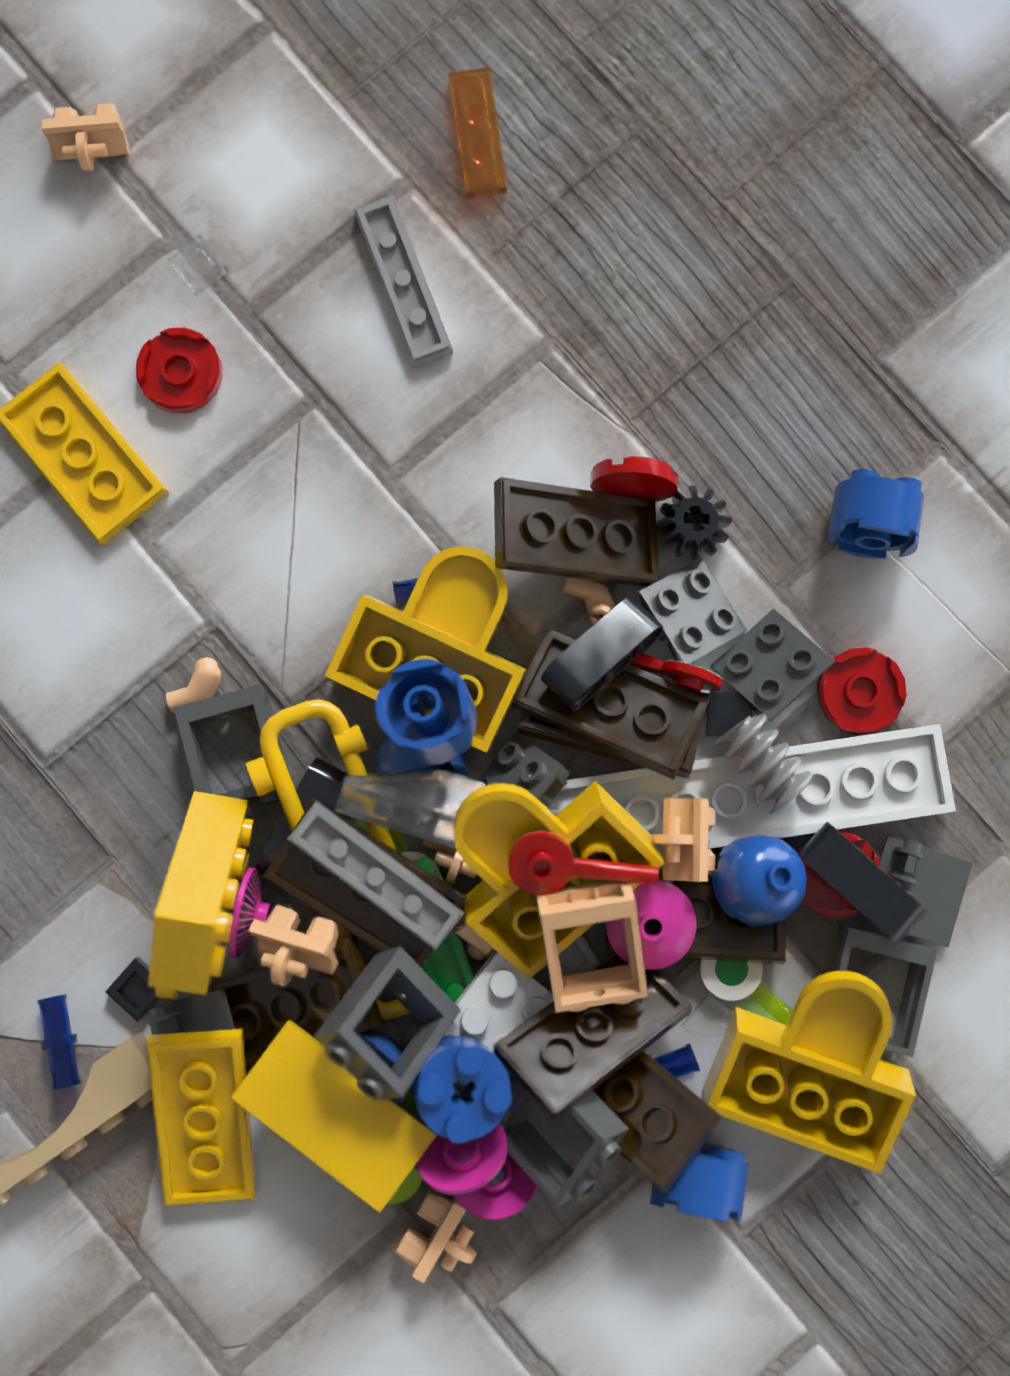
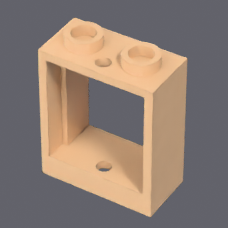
M607 880L565 887L549 895H537L556 1012H579L592 1006L610 1003L626 1004L634 999L648 997L636 902L630 882ZM622 919L628 965L561 975L555 936L556 929Z

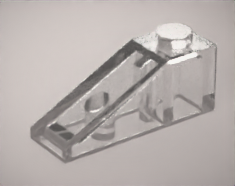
M444 770L346 776L335 812L456 848L453 833L456 811L468 795L484 787L485 783Z

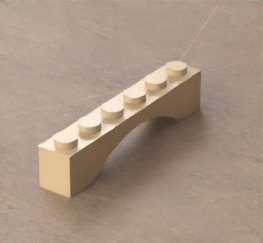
M142 1032L130 1037L92 1064L86 1086L74 1109L51 1136L28 1152L0 1160V1206L13 1198L9 1189L22 1181L26 1188H28L48 1174L51 1170L46 1163L60 1154L63 1160L66 1161L85 1148L88 1143L84 1137L97 1127L103 1135L125 1120L126 1117L122 1110L136 1101L138 1106L142 1108L153 1100L147 1039Z

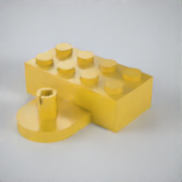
M457 546L439 552L427 562L404 611L372 596L361 595L324 676L376 700L381 686L384 688L392 677L391 673L399 666L419 659H432L441 662L464 680L477 711V727L471 746L487 753L494 743L509 711L512 699L527 672V669L486 650L508 600V584L503 570L495 568V560L487 553L472 547ZM434 708L427 709L426 716L429 715L430 711Z
M596 781L556 816L530 792L515 785L502 783L487 785L475 790L462 801L456 811L453 822L455 847L462 860L483 879L466 895L467 899L464 902L466 924L528 980L547 965L537 895L526 893L518 888L512 881L508 871L509 852L519 838L531 832L546 831L564 839L571 848L573 858L657 866L658 868L664 864L657 843H653V836ZM571 876L563 888L607 880ZM630 883L632 891L640 884ZM595 923L556 929L555 936L558 955Z
M197 791L193 793L154 915L148 986L156 987L155 994L158 998L176 1000L179 991L207 995L211 976L220 977L225 948L220 945V942L229 943L233 915L228 913V910H234L241 886L237 879L243 880L249 863L250 854L246 853V849H242V846L249 847L254 826V820L246 819L248 800Z
M849 971L829 972L808 983L801 991L787 1025L736 1007L705 1081V1102L723 1117L879 1174L883 1170L916 1094L907 1068L880 1059L892 1030V1015L886 996L872 980L861 974Z

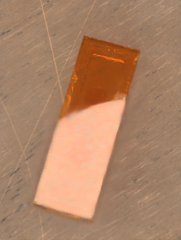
M490 67L448 73L466 198L507 193V181Z

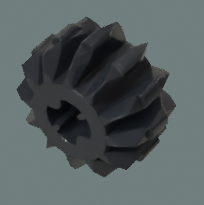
M692 485L687 490V498L677 491L671 497L673 504L663 503L659 511L667 518L658 520L656 526L658 530L670 531L661 541L664 546H669L673 542L679 544L674 553L676 557L680 558L686 548L690 549V556L693 561H697L701 557V548L708 555L713 556L717 552L715 542L725 543L729 535L721 528L730 526L732 518L727 515H718L725 509L727 503L724 500H720L712 504L710 502L714 493L712 489H707L701 498L698 497L696 486ZM690 515L695 516L696 522L703 523L698 531H693L692 524L686 523Z

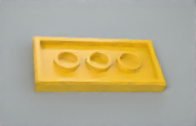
M60 361L0 408V424L101 546L106 545L170 493Z
M289 1020L234 1092L231 1099L380 1213L436 1137L437 1133L393 1098L377 1101L364 1095L356 1085L357 1080L345 1068L334 1064L327 1058L324 1052L325 1048L320 1042Z
M242 1029L149 1035L146 1044L164 1206L254 1200L256 1197V1178L250 1113L231 1099L234 1092L246 1078Z

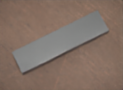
M391 195L353 209L413 367L453 353L452 345L394 196Z
M318 801L314 803L288 838L290 842L434 950L439 947L464 914L463 910Z

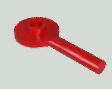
M642 653L631 663V665L645 671L664 674L676 681L677 685L695 693H701V690L720 691L723 684V679L719 675L702 667L681 661L666 660L663 662Z
M546 831L531 832L522 836L514 843L508 856V871L512 881L518 888L532 895L555 893L568 883L571 876L657 885L659 868L657 866L573 858L571 848L567 842L560 836Z

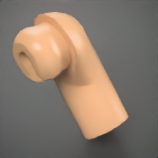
M567 578L563 593L584 600L593 625L615 607L610 591L605 584L594 580Z
M199 659L195 663V670L188 687L166 693L167 704L172 714L175 713L174 708L214 697L221 682V670L214 659Z
M464 913L452 930L467 942V951L473 959L483 960L489 957L495 949L466 924Z

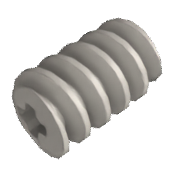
M765 714L754 717L748 716L714 743L718 745L730 741L731 746L726 752L725 757L730 759L741 755L743 759L736 768L737 773L749 770L754 772L747 786L751 788L761 784L764 785L765 788L758 797V800L763 802L774 798L776 803L769 812V814H772L797 797L808 785L812 774L809 771L795 774L801 763L799 757L783 759L790 748L788 743L772 745L779 733L776 728L761 731L767 720Z

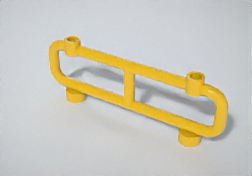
M319 699L302 702L269 717L262 727L259 738L263 756L246 763L258 796L276 790L293 831L304 814V810L278 746V736L285 728L311 718H323L331 728L371 835L396 850L360 753L368 750L359 725L350 728L347 719L338 707L331 702ZM335 923L339 932L337 941L352 936L349 931ZM376 998L383 1020L399 1018L410 1013L398 999L382 1002Z

